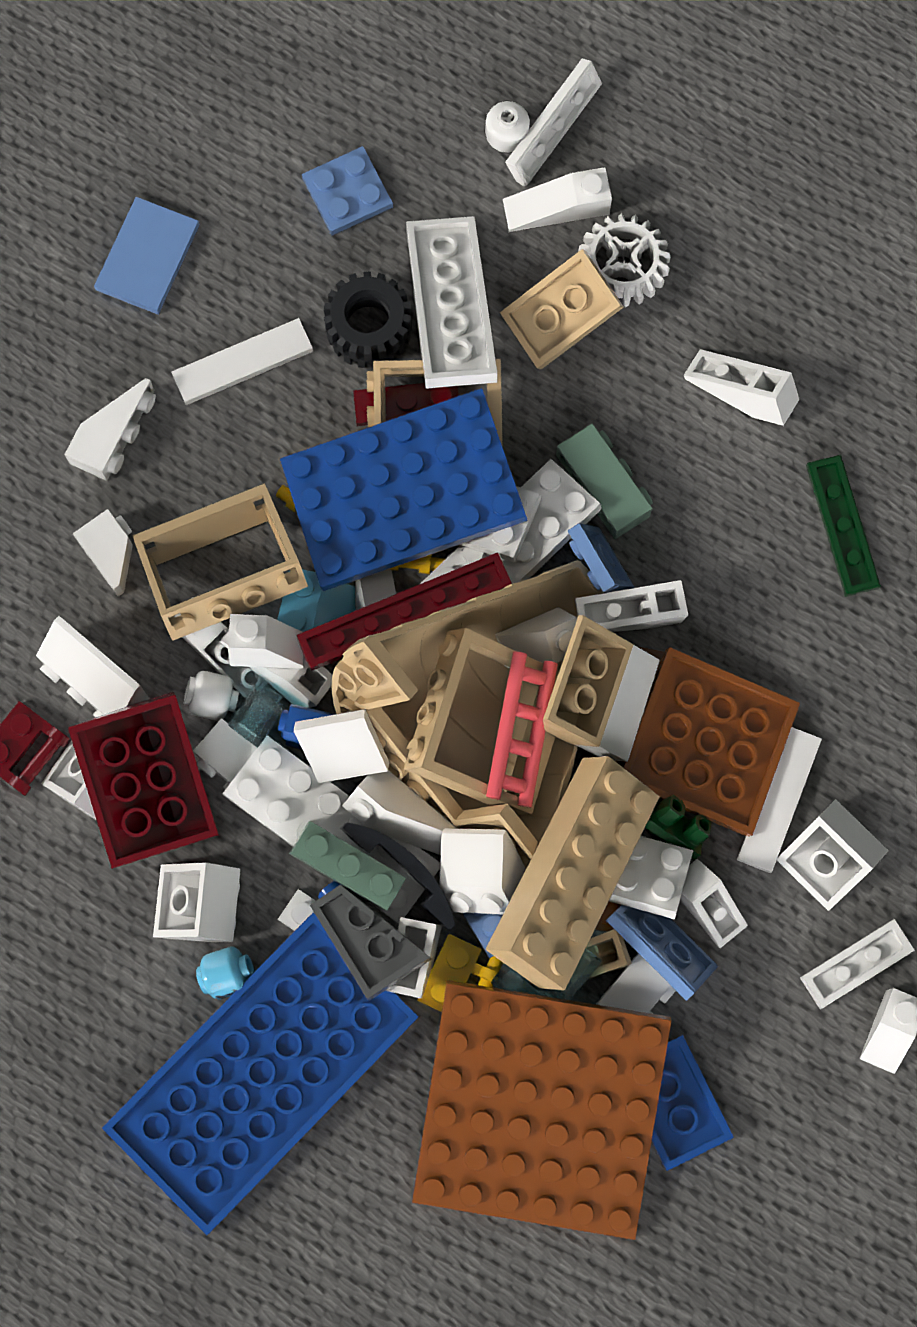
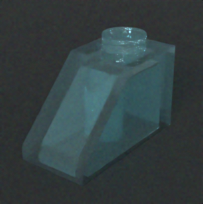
M255 684L230 716L228 726L258 748L284 710V705L279 702L282 696L267 684L263 688Z

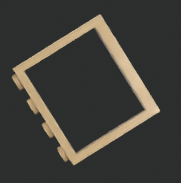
M495 359L497 383H487V404L502 444L501 359ZM422 360L373 361V371H367V392H374V406H367L368 427L386 422L385 377H424Z
M265 483L133 535L159 612L172 641L229 619L230 614L244 613L308 587L299 560ZM263 498L264 503L255 507L253 502ZM264 522H269L285 562L171 607L156 565ZM151 542L155 543V547L146 550L144 545Z
M467 628L447 631L444 643L440 644L438 648L440 655L436 668L428 679L427 685L429 690L425 703L417 713L418 725L414 738L406 748L409 749L404 769L490 806L508 803L516 815H532L555 736L545 732L532 808L518 806L519 793L508 790L507 792L502 790L500 800L487 798V783L434 761L469 649L510 667L512 654L515 651ZM527 656L525 666L542 671L543 663ZM558 670L556 672L555 683L559 674ZM538 690L533 704L534 707L536 706ZM528 720L522 740L529 743L533 722ZM517 756L512 773L513 777L522 779L526 757Z

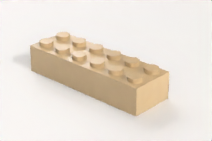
M609 756L582 758L485 950L538 988L565 990L660 796Z

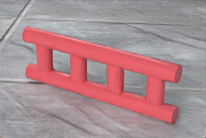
M514 651L486 797L500 800L502 789L519 793L518 806L532 808L546 732L544 730L543 718L554 689L558 663L544 661L542 671L525 666L526 653ZM522 681L539 685L535 707L519 702ZM516 717L533 721L529 743L512 738ZM509 753L526 757L522 779L505 775Z

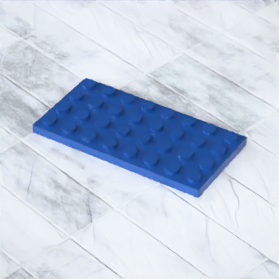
M313 912L243 983L242 988L233 993L102 1129L206 1235H209L419 1016L394 992L384 991L372 1000H368Z

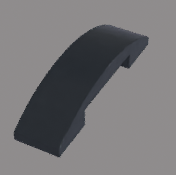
M344 823L340 829L366 854H369L379 845L429 893L420 905L446 930H451L455 926L450 906L442 889L417 857L395 840L376 830L358 824Z

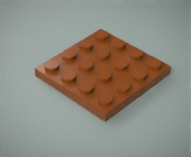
M669 647L665 650L649 692L628 762L623 761L622 767L660 796V800L675 795L683 801L686 807L685 811L694 815L701 814L711 822L744 836H753L800 702Z

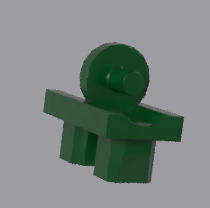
M671 795L664 800L658 799L645 826L647 828L646 831L653 835L652 839L693 850L691 859L693 861L701 856L702 843L710 836L711 821L701 814L696 815L691 820L684 817L686 807L683 801L675 795Z

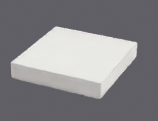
M365 709L295 722L294 733L318 783L388 771L389 760Z

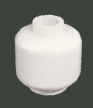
M504 101L497 103L490 109L486 117L485 134L487 141L494 149L500 152H513L530 129V119L527 111L516 102Z
M200 671L195 678L190 677L188 680L184 704L189 705V712L194 716L219 721L221 718H225L227 711H235L239 691L233 690V681L229 676Z

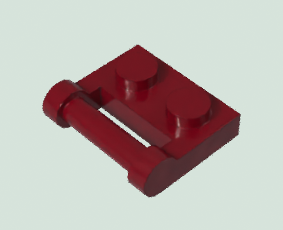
M18 701L0 724V778L26 796L32 788L29 785L58 748L60 746L64 748L70 739L22 702ZM43 732L49 738L17 777L11 771Z

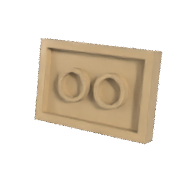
M581 249L503 309L500 314L536 368L543 369L624 308V306L588 253Z

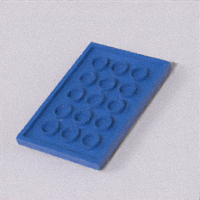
M482 388L280 458L322 591L528 521Z

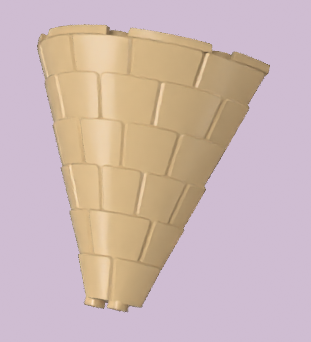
M578 560L546 571L537 577L508 585L501 590L472 598L466 603L434 612L427 617L362 638L343 653L344 657L335 666L332 676V697L336 714L366 710L389 760L388 770L458 829L507 830L525 868H527L568 788L578 746L555 737L532 815H516L508 803L490 806L405 770L404 766L409 753V749L406 748L414 738L418 725L417 713L425 703L429 690L427 685L428 679L436 668L440 655L438 648L440 644L444 643L447 631L467 628L498 643L495 634L558 607L578 618L575 598L604 593L602 589L597 590L593 586L587 575L589 570ZM469 649L436 753L435 762L488 784L510 668ZM563 660L557 662V663H558V667H557V670H558V671H560V668H561V665H562ZM522 681L519 702L533 706L539 685ZM519 717L515 718L513 739L523 740L528 720ZM509 753L505 775L512 776L518 755Z

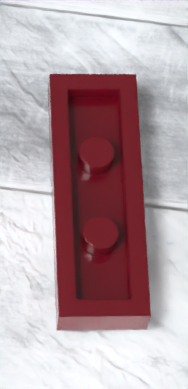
M425 383L385 387L386 421L458 397V386L426 388ZM367 389L353 390L357 426L368 425L367 406H374V392H367Z

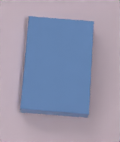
M135 197L94 285L95 290L159 315L199 228V221Z
M621 905L606 920L686 1001L718 967L671 918Z

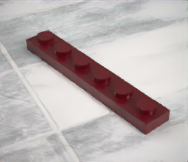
M497 552L296 635L308 666L313 671L344 657L343 653L362 638L427 617L434 612L466 603L472 598L501 590L511 585L512 582Z

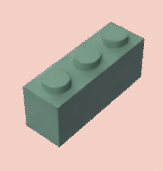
M590 424L559 444L556 450V457L568 474L601 504L602 509L597 515L613 538L617 539L650 517L652 511L650 505L653 502L648 492L642 486L638 488L630 478L633 474L626 461L622 458L618 460L611 451L613 445L607 434L603 430L598 432L594 425Z
M311 821L306 824L289 853L388 911L406 880L404 876Z

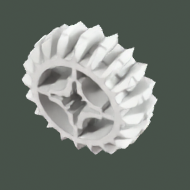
M621 213L618 215L616 223L609 216L604 220V227L595 223L592 228L593 233L586 232L583 242L585 244L579 246L578 252L583 249L588 253L616 296L623 298V305L627 307L630 304L631 297H634V300L640 305L643 303V293L652 298L655 295V287H663L665 281L663 277L668 276L670 269L666 264L670 262L671 255L669 252H665L668 246L667 241L658 240L661 235L660 230L649 231L651 224L649 220L639 225L637 224L638 217L636 214L632 216L631 222H627ZM619 239H630V240H633V241H632V242H622V241L619 240ZM603 246L607 250L606 255L609 257V260L601 270L596 261V254ZM645 250L648 252L652 262V266L646 274L641 270L642 265L638 261ZM622 256L623 260L624 257H628L630 259V262L625 263L624 260L623 263H620L618 261V257ZM617 277H623L628 279L629 281L623 282L614 279Z

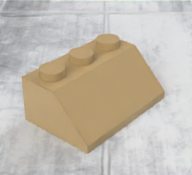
M579 615L543 718L544 730L569 744L599 747L634 644L586 616Z

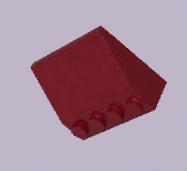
M174 692L138 702L68 727L112 869L219 835Z

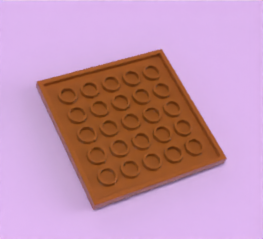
M447 980L412 1203L635 1240L672 1021L671 1017Z

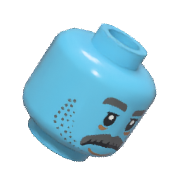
M233 946L204 955L200 966L196 969L197 981L202 992L206 995L210 994L211 997L217 1000L232 996L236 990L242 988L243 983L254 973L250 957L247 954L243 955L239 949Z

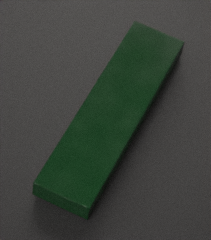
M837 455L808 462L806 468L845 597L879 589L881 585L842 456Z

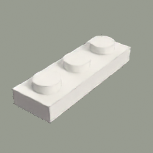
M895 919L803 975L800 979L819 1009H822L915 950Z

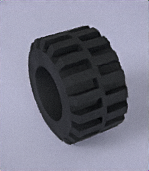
M371 271L363 272L364 277L357 278L356 273L351 274L347 283L340 280L336 284L337 292L331 289L328 294L329 303L324 305V322L329 344H333L334 352L338 357L343 354L344 361L350 365L353 360H356L360 368H366V362L373 363V361L383 359L394 361L393 354L397 353L400 356L405 351L404 343L409 344L411 338L410 331H412L410 301H407V294L404 289L399 290L398 283L394 279L386 282V275L378 273L377 278L371 277ZM363 307L379 308L389 317L387 323L381 329L372 333L356 331L348 324V320L356 310Z

